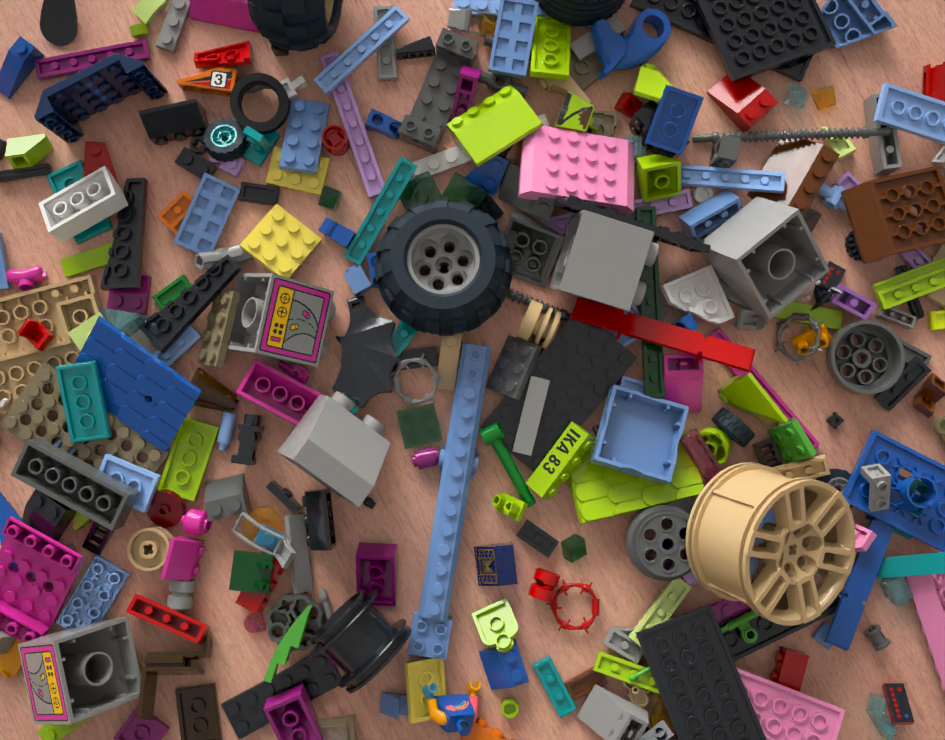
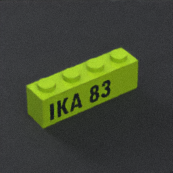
M571 422L526 484L541 498L550 500L558 493V488L568 480L570 472L580 464L582 456L592 448L596 438L580 425Z

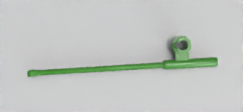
M751 610L727 623L726 626L721 628V632L731 631L738 627L745 643H754L758 638V633L751 627L748 621L760 615ZM748 632L751 633L750 639L747 637ZM647 667L636 674L630 675L629 680H636L638 677L650 672V668Z

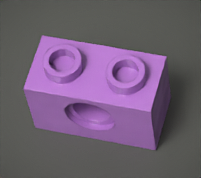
M838 284L836 288L843 294H833L829 301L857 317L867 320L877 303L844 285Z

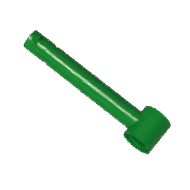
M496 422L480 430L483 441L487 446H493L520 498L528 504L527 508L534 505L536 501L502 440L505 438V435L499 423Z

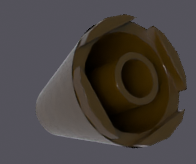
M197 368L190 383L200 389L201 392L193 406L228 413L230 410L235 411L239 402L236 399L237 395L206 371Z

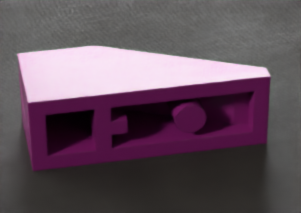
M463 65L458 77L450 122L473 107L482 70Z

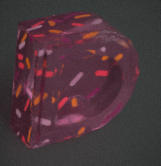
M262 610L256 614L251 613L245 618L244 627L248 632L257 633L267 629Z

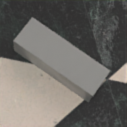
M878 306L875 317L905 329H912L917 319L916 316L892 307L881 311L880 306Z

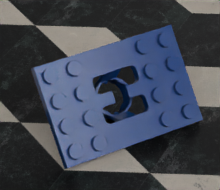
M871 430L842 495L850 506L941 552H945V465L876 430ZM880 463L891 475L890 492L892 489L899 492L903 501L896 504L890 502L889 509L871 512L868 509L870 483L860 474V469L862 466ZM901 469L913 475L904 481L898 479ZM921 479L928 487V492L920 493L914 490L910 497V485L913 481ZM911 499L919 502L920 504L916 505ZM919 509L917 514L912 513V511Z

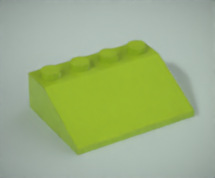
M511 85L503 87L493 96L487 97L477 106L471 107L467 112L459 117H455L446 124L454 142L478 167L543 126L521 94Z

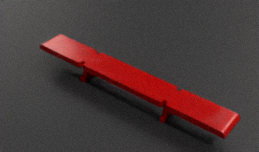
M578 297L570 319L616 332V339H619L620 335L623 334L696 356L695 363H699L700 358L750 373L755 355V350L712 336L703 338L704 334L631 312H627V315L623 314L624 310Z

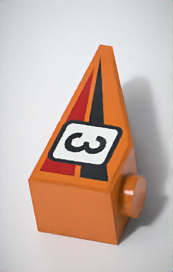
M217 67L179 79L177 84L185 91L230 97L231 91L241 75L234 67Z

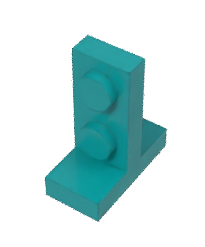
M246 126L243 133L251 145L243 156L261 168L281 136L275 131L268 134H260L251 127Z

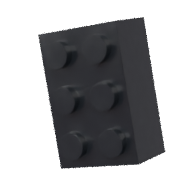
M650 100L634 113L629 123V129L633 135L638 136L642 140V145L645 149L650 150L653 154L677 158L679 156L677 153L645 143L658 107L655 101ZM689 140L687 141L685 148H686V147L688 146V144L690 143Z

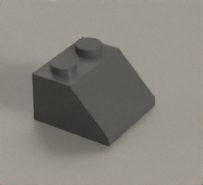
M244 473L205 482L204 503L209 522L239 515L242 512L252 511Z

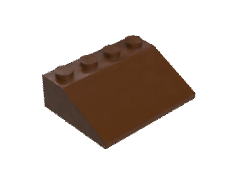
M780 139L761 171L786 173L783 194L749 191L747 196L752 199L758 196L797 208L804 218L840 154L823 144L802 139L800 141L797 139L794 141V139H791V141H788L786 139L783 141Z

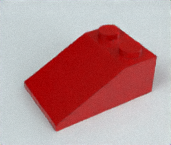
M727 74L707 91L712 100L743 133L753 127L778 103L766 88L750 77L731 83Z

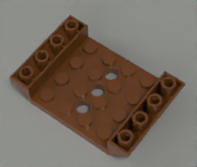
M939 165L870 180L841 192L863 264L880 261L888 256L945 243V168ZM905 188L911 191V196L906 195ZM911 206L917 209V215L911 212ZM917 224L922 226L923 233L917 230Z

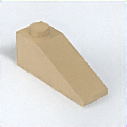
M462 333L454 334V336H442L437 374L443 376L440 377L437 389L455 391Z

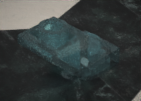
M870 692L866 712L879 734L886 740H893V736L897 733V726L892 725L891 718L882 715L886 710V698L877 693Z

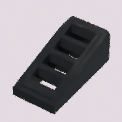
M430 36L395 50L397 60L436 55Z
M773 437L752 444L760 464L767 466V462L775 460L776 463L769 465V467L783 465ZM769 446L770 449L762 452V448ZM772 453L773 456L764 458V455Z
M94 521L82 547L100 556L114 530L111 531ZM93 540V541H95L96 543H98V544H100V545L97 546V545L91 543L90 541Z

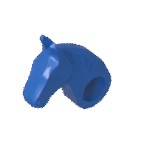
M658 9L644 10L633 20L626 37L613 31L605 19L596 20L592 24L590 32L595 46L596 57L603 67L598 78L602 80L612 71H623L638 67L658 53L671 33L670 21L666 14ZM643 23L653 25L657 32V38H651L645 34L642 28Z

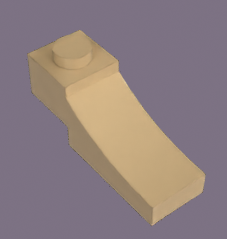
M570 75L568 81L537 77V83L540 88L545 89L548 93L553 91L566 96L567 92H571L586 102L592 103Z

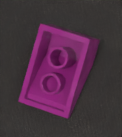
M359 542L355 555L357 592L364 589L366 595L372 590H377L378 594L372 605L396 606L398 544Z
M304 684L293 687L266 700L263 710L278 740H324L312 701Z

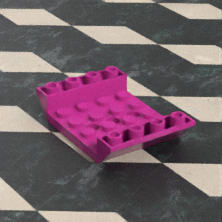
M10 516L1 533L6 537L0 548V630L22 642H26L47 635L52 628L79 575L84 559L81 554ZM12 562L16 563L19 569H15ZM29 572H33L37 579H33ZM47 582H51L54 589L48 587Z

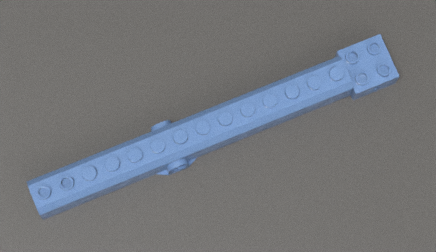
M467 343L462 345L448 437L440 450L438 462L441 480L419 611L415 610L413 614L412 632L410 634L407 654L446 660L453 620V616H448L469 484L477 471L479 459L476 441L491 355L490 347Z

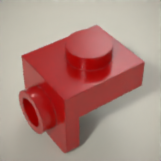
M30 318L17 331L19 336L27 338L40 351H44L55 337L43 323Z

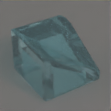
M792 82L788 86L784 104L802 109L806 105L807 90Z

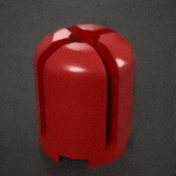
M945 62L932 68L931 64L925 65L923 67L922 94L944 102Z

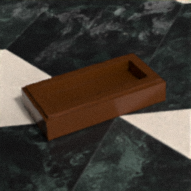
M593 666L565 681L564 684L573 701L590 693L595 684L600 687L606 685L608 682L604 674L594 671Z

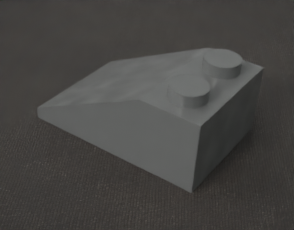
M509 161L498 198L529 214L550 220L554 210L555 199L539 197L538 200L518 198L520 165Z

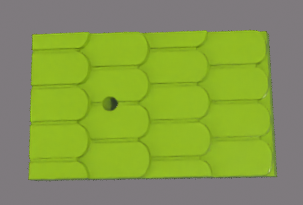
M685 427L678 443L677 459L672 480L666 485L590 463L595 441L592 448L582 456L580 464L570 472V477L568 478L580 525L644 510L656 505L697 497L704 488Z

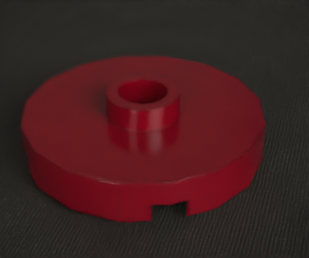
M164 489L155 492L147 515L158 526L165 528L173 527L181 521L186 508L185 504L183 505L181 501L182 498L177 493Z

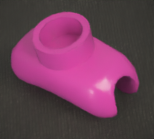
M39 265L24 270L11 269L6 273L8 281L18 286V289L22 291L35 289V284L43 282L47 276L46 271Z

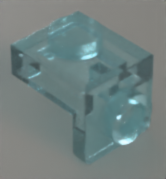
M630 135L623 137V139L629 140L634 145L635 166H637V158L646 156V147H643L642 136Z

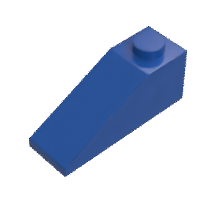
M21 36L8 50L0 70V92L9 99H11L34 70V60L42 59L45 56Z

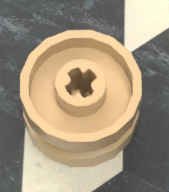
M155 525L137 531L130 538L127 546L130 562L142 571H154L163 567L170 540L176 537L169 528Z

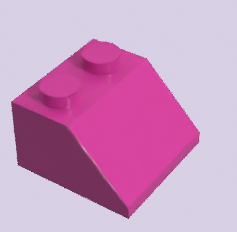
M184 535L172 538L161 578L190 581L197 577L200 571L199 559L203 557L205 552L204 540Z

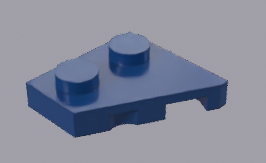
M498 154L479 167L476 166L462 179V182L474 187L481 184L488 193L496 195L510 159Z

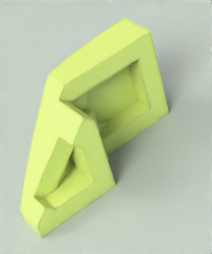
M140 0L133 9V12L145 24L150 25L159 10L164 11L171 0Z
M833 137L830 140L825 138L828 147L840 154L837 159L838 161L854 153L856 150L851 141L845 139V137L842 139L837 137L835 140Z

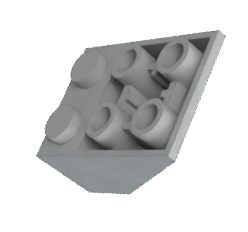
M596 684L577 715L580 720L604 740H637L642 736L649 724L648 711Z

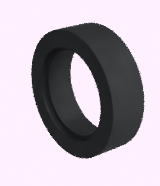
M252 73L244 76L235 84L230 95L232 114L244 128L249 126L260 134H268L278 130L288 118L290 101L287 92L276 78L268 74ZM254 86L269 87L278 96V111L273 118L266 122L252 121L243 113V96Z

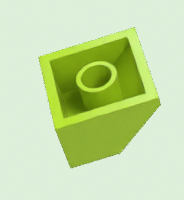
M657 154L637 158L638 192L644 202L681 195V161L679 159Z

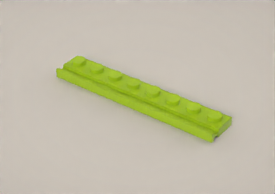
M945 257L871 285L875 291L874 294L881 311L944 288Z

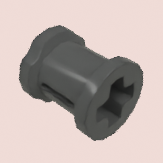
M878 624L872 625L864 631L865 636L869 637L874 644L873 648L875 651L883 650L891 643L888 638H885Z

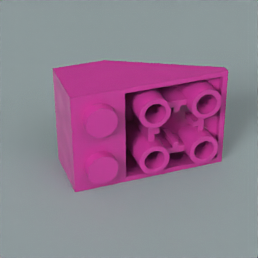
M663 355L665 397L661 399L688 406V413L701 412L704 374L703 358H700L699 363H695L696 356Z

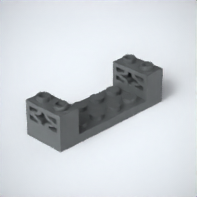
M446 28L442 29L436 43L435 58L410 116L405 115L398 133L401 141L432 154L436 153L446 130V124L449 123L459 73L463 65L473 66L478 55V41Z

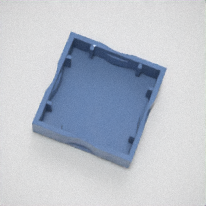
M613 384L608 391L590 463L663 485L670 483L677 459L678 443L683 434L689 407L665 399L652 398L641 392Z

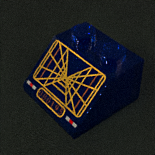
M512 542L474 546L478 586L518 584Z

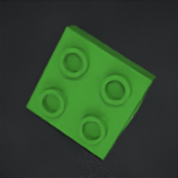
M795 417L767 430L771 438L773 437L786 463L810 458L817 454Z

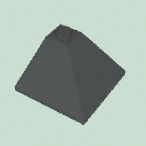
M514 210L504 233L511 248L512 276L544 288L565 236L538 220Z

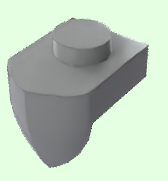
M739 307L735 324L738 328L760 330L767 325L766 318L757 314L752 308Z

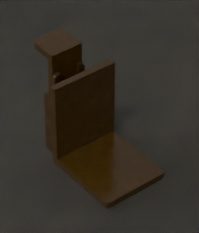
M204 637L203 651L147 652L144 660L145 667H142L137 718L153 720L158 675H204V670L189 666H191V660L211 657V638Z

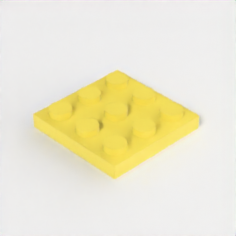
M276 203L240 244V248L272 273L290 278L318 246L322 238Z

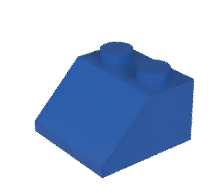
M514 639L513 648L508 652H500L496 647L479 651L491 690L512 688L529 682L516 639Z

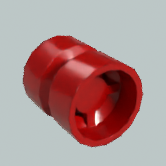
M330 125L323 130L322 141L327 151L333 156L344 155L350 147L345 130L338 125Z
M536 568L533 577L535 583L531 584L528 595L552 603L555 595L553 588L558 586L560 575L545 569Z

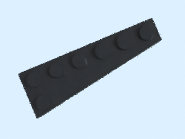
M145 178L126 179L123 193L128 206L118 211V224L113 232L114 240L112 247L109 248L108 252L110 257L108 265H105L100 289L103 291L140 290L148 180Z
M227 254L208 269L205 274L197 278L190 288L182 290L180 296L173 301L170 300L165 304L166 307L159 313L155 312L138 327L160 352L165 353L243 268Z

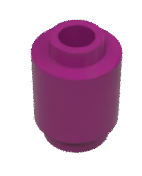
M437 447L414 451L415 455L412 456L414 467L418 466L419 470L436 466V463L439 462Z

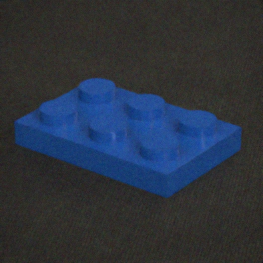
M665 85L645 143L682 155L704 97Z

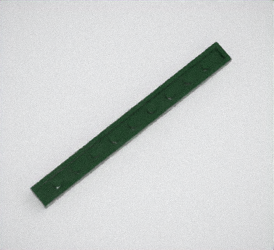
M637 206L635 208V220H647L652 222L653 226H656V207ZM657 254L652 267L644 265L639 281L646 283L645 295L640 304V315L661 321ZM641 340L644 395L652 398L665 397L663 346Z

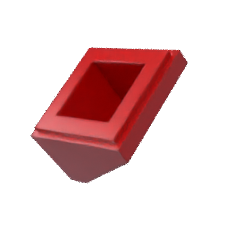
M631 92L621 94L614 109L632 119L634 113L640 109L643 103Z

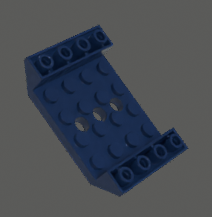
M114 53L44 89L34 118L66 143H74L85 135L78 123L79 121H85L91 115L103 112L108 106L118 104L124 98L136 95L141 90L151 100L162 98L168 90L143 61Z

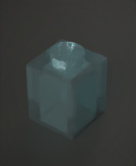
M904 576L888 577L878 581L888 602L891 604L902 606L914 597Z

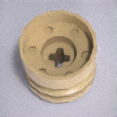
M531 299L516 337L528 341L533 334L535 335L534 344L537 345L542 338L544 340L541 347L546 349L558 331L562 312L557 310L552 318L550 316L553 308L550 307L546 314H543V304Z

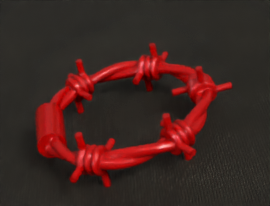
M563 579L564 584L558 589L552 603H546V605H550V609H552V613L560 625L558 631L561 628L564 630L584 629L588 634L587 629L590 628L589 626L592 625L595 617L599 615L600 599H597L590 588L592 582L590 585L582 583L566 584ZM571 587H579L582 589L580 594L584 591L593 597L592 618L586 621L585 617H583L585 622L577 627L569 625L570 619L568 622H565L557 615V609H562V607H558L557 598L562 592L567 596L566 591Z

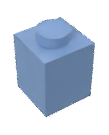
M354 265L346 270L347 273L343 274L356 297L372 289V285L361 266L357 267Z

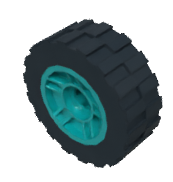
M230 118L215 120L208 125L203 134V142L208 153L217 161H234L240 158L248 147L247 137L243 133V126L238 121Z
M724 407L712 418L713 423L719 429H722L731 440L743 448L755 437L753 431L741 419Z

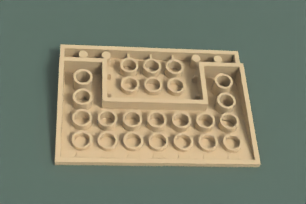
M90 274L0 298V402L4 398L9 400L6 406L0 408V417L5 416L43 362H48L54 367L75 363L80 350L68 332L98 312L102 311L104 314L95 275ZM28 318L43 323L55 336L44 351L37 350L27 338L17 334V331ZM51 383L46 385L47 393L51 394L54 391V386ZM36 399L34 405L38 408L42 407L43 403L40 399Z

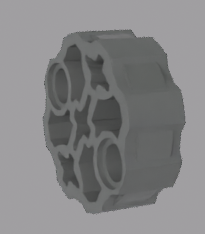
M307 592L283 595L267 614V633L270 640L279 645L293 624L292 621L296 620L311 605L317 609L318 616L313 617L310 615L307 624L309 629L306 628L304 638L310 637V639L302 641L299 648L292 647L291 652L296 650L305 651L313 645L310 643L312 637L325 623L321 602H317ZM293 601L290 606L282 607L285 602ZM276 626H279L283 629L282 635L276 634Z

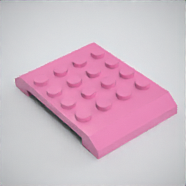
M542 126L522 139L518 198L538 200L539 197L557 199L572 195L581 198L580 202L587 203L589 201L602 207L613 208L619 214L632 215L634 212L635 146L625 139Z

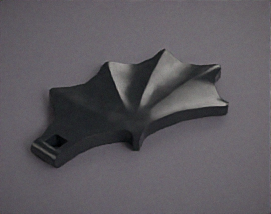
M362 295L347 300L350 312L349 327L345 336L335 337L342 347V361L332 390L352 396L357 405L363 409L368 401L377 394L392 392L390 373L400 361V358L392 345V333L396 323L393 320L375 315L366 305ZM355 305H361V308L354 309Z

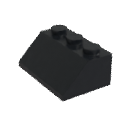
M196 98L139 111L147 135L155 145H166L169 141L174 140L184 141L187 137L191 136L202 137L209 125L206 111Z
M327 488L305 491V495L302 496L303 507H306L307 515H304L305 526H308L309 534H306L307 546H310L311 551L332 550L337 545L331 490Z

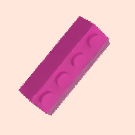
M190 0L191 20L260 33L251 20L247 0Z
M257 359L252 363L236 391L241 397L296 426L319 394L323 395Z

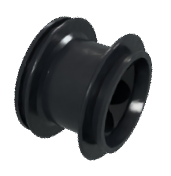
M364 589L355 593L327 619L310 641L312 645L316 644L310 654L312 658L325 651L345 672L339 682V687H347L346 691L349 694L356 692L373 679L399 652L412 632V629L406 626L405 619H400L391 624L372 605L378 594L377 590H372L366 595Z

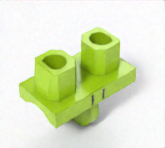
M502 492L501 495L495 494L492 505L496 506L495 510L521 522L522 515L525 514V509L528 506L527 503L505 492Z

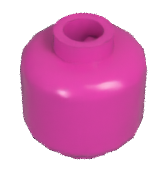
M190 509L186 514L182 515L181 525H183V530L187 534L202 536L210 530L212 521L209 522L206 511Z

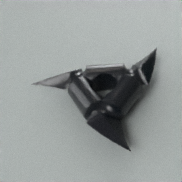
M819 279L815 282L814 287L815 300L817 302H815L811 310L822 306L833 294L843 293L835 286L821 283Z

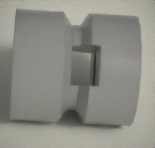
M170 580L169 590L172 593L167 597L166 606L172 609H191L194 599L190 593L195 591L196 580Z

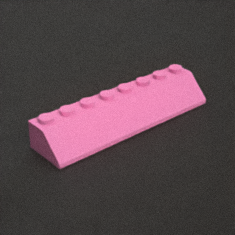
M945 574L904 576L910 587V596L914 599L916 605V614L922 622V632L927 637L929 643V652L933 655L935 661V670L941 679V688L945 692Z

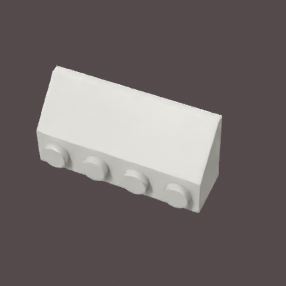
M106 166L99 168L38 203L48 232L62 243L128 206L122 189Z

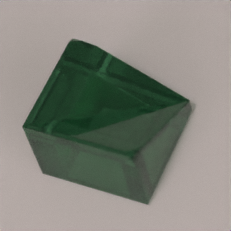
M324 185L318 205L336 212L343 194L336 189Z
M573 534L561 542L563 557L571 563L587 555L585 539L583 537Z

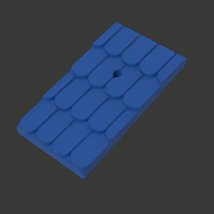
M99 316L75 363L97 360L106 409L117 416L121 422L138 432L142 438L163 452H166L200 395L201 390Z

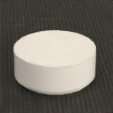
M697 187L693 193V199L697 204H701L713 197L712 189L707 187Z

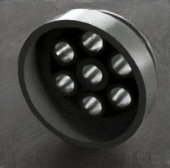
M863 320L845 325L832 336V341L829 342L826 350V365L832 379L844 390L860 395L876 394L887 390L900 378L905 365V351L900 338L891 328L877 321ZM853 336H856L858 339L857 345L853 343ZM872 342L876 345L875 351L871 349ZM839 348L844 351L843 357L838 354ZM858 354L862 358L861 363L857 362L856 357ZM875 361L879 362V369L875 368ZM843 367H846L848 370L846 376L842 373ZM862 373L866 376L865 382L860 378Z
M668 504L656 505L639 511L631 519L625 534V548L632 564L644 575L660 581L676 580L691 571L687 557H680V551L686 548V537L680 538L679 531L682 528L687 529L690 515L686 511ZM668 518L670 525L668 528L663 529L661 522L663 519ZM648 529L653 531L651 539H645L644 533ZM669 538L671 545L669 548L664 549L662 542ZM649 549H653V558L646 559V551ZM666 559H671V567L664 569L663 562Z

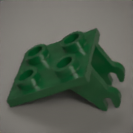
M234 550L229 590L268 595L269 591L272 590V585H270L272 570H275V565H273L274 554Z

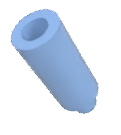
M223 412L217 442L220 443L219 450L226 451L227 444H231L237 414Z

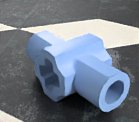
M824 182L818 192L824 198L822 200L824 205L833 210L839 208L847 213L841 192L845 189L837 185L829 186Z

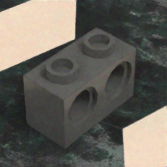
M722 134L712 146L709 167L730 168L737 161L741 138Z

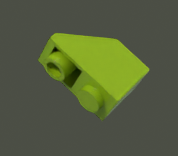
M46 134L7 139L5 157L13 169L32 167L53 150V145Z

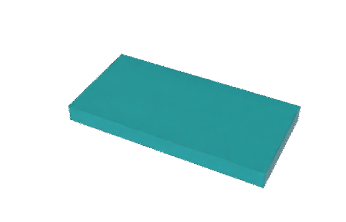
M82 160L46 175L53 193L56 194L84 178V163ZM109 217L77 234L74 236L77 244H81L114 228Z
M97 360L56 366L71 443L112 437Z

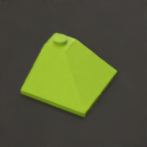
M646 63L645 65H640L633 86V94L659 102L665 85L675 86L656 69V65Z
M751 373L734 376L717 390L719 392L718 396L724 404H728L766 423H785L788 421Z

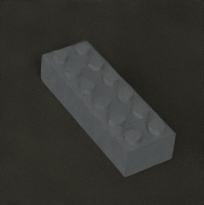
M41 438L26 440L11 473V476L111 531L124 526L139 495L138 490Z

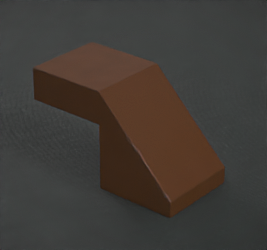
M931 373L914 396L913 408L927 418H930L934 414L936 402L945 396V381Z

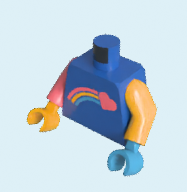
M472 680L468 683L466 689L470 696L468 694L434 696L433 694L438 689L436 683L433 682L430 685V689L429 685L426 684L423 687L422 693L428 697L427 705L431 720L439 724L444 732H459L461 736H467L478 715V696H476V692L481 687L480 682H476L475 688L472 686Z

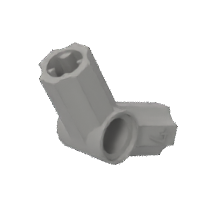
M240 245L231 248H219L212 252L198 253L195 255L194 263L196 268L203 271L210 269L227 254L237 263L253 259V257L241 249Z

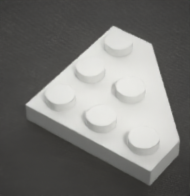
M712 265L660 286L668 305L690 313L711 324L718 325L735 317Z

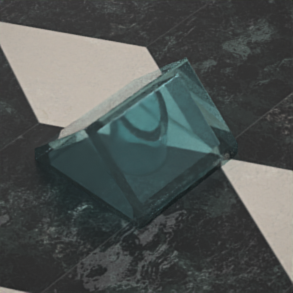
M100 307V313L105 320L128 337L140 330L138 326L149 318L139 313Z

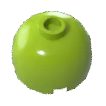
M707 427L700 430L691 442L695 459L698 461L700 459L705 463L704 465L710 467L722 465L728 459L732 449L728 434L717 427Z

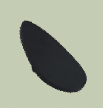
M75 0L43 1L40 30L45 39L50 43L64 46L70 44L75 39L78 31Z

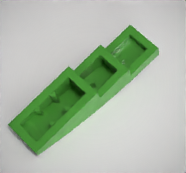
M309 605L291 625L279 643L263 681L271 683L275 679L279 664L285 666L288 662L292 647L299 648L301 646L313 606Z

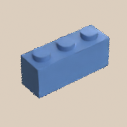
M726 189L678 216L682 231L688 234L690 238H700L725 223L742 209L740 198Z

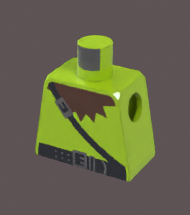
M567 92L554 128L586 133L587 128L598 131L602 120L592 117L595 108L592 104L571 92Z

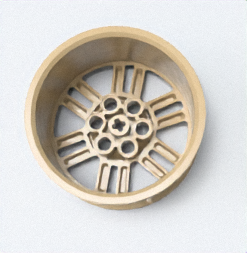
M743 462L729 466L719 472L699 494L687 524L686 554L694 577L710 593L726 600L741 601L749 605L761 617L776 624L785 626L805 624L819 617L835 600L844 586L848 575H850L856 554L855 524L848 501L833 486L811 478L792 479L784 476L772 467L759 463ZM774 504L776 524L768 522L762 528H759L762 519ZM755 538L764 540L758 546H753ZM750 557H756L759 561L766 564L751 584L749 562Z

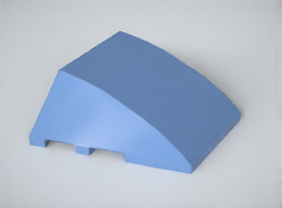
M827 0L821 9L836 41L834 46L836 49L898 26L888 12H884L876 0Z

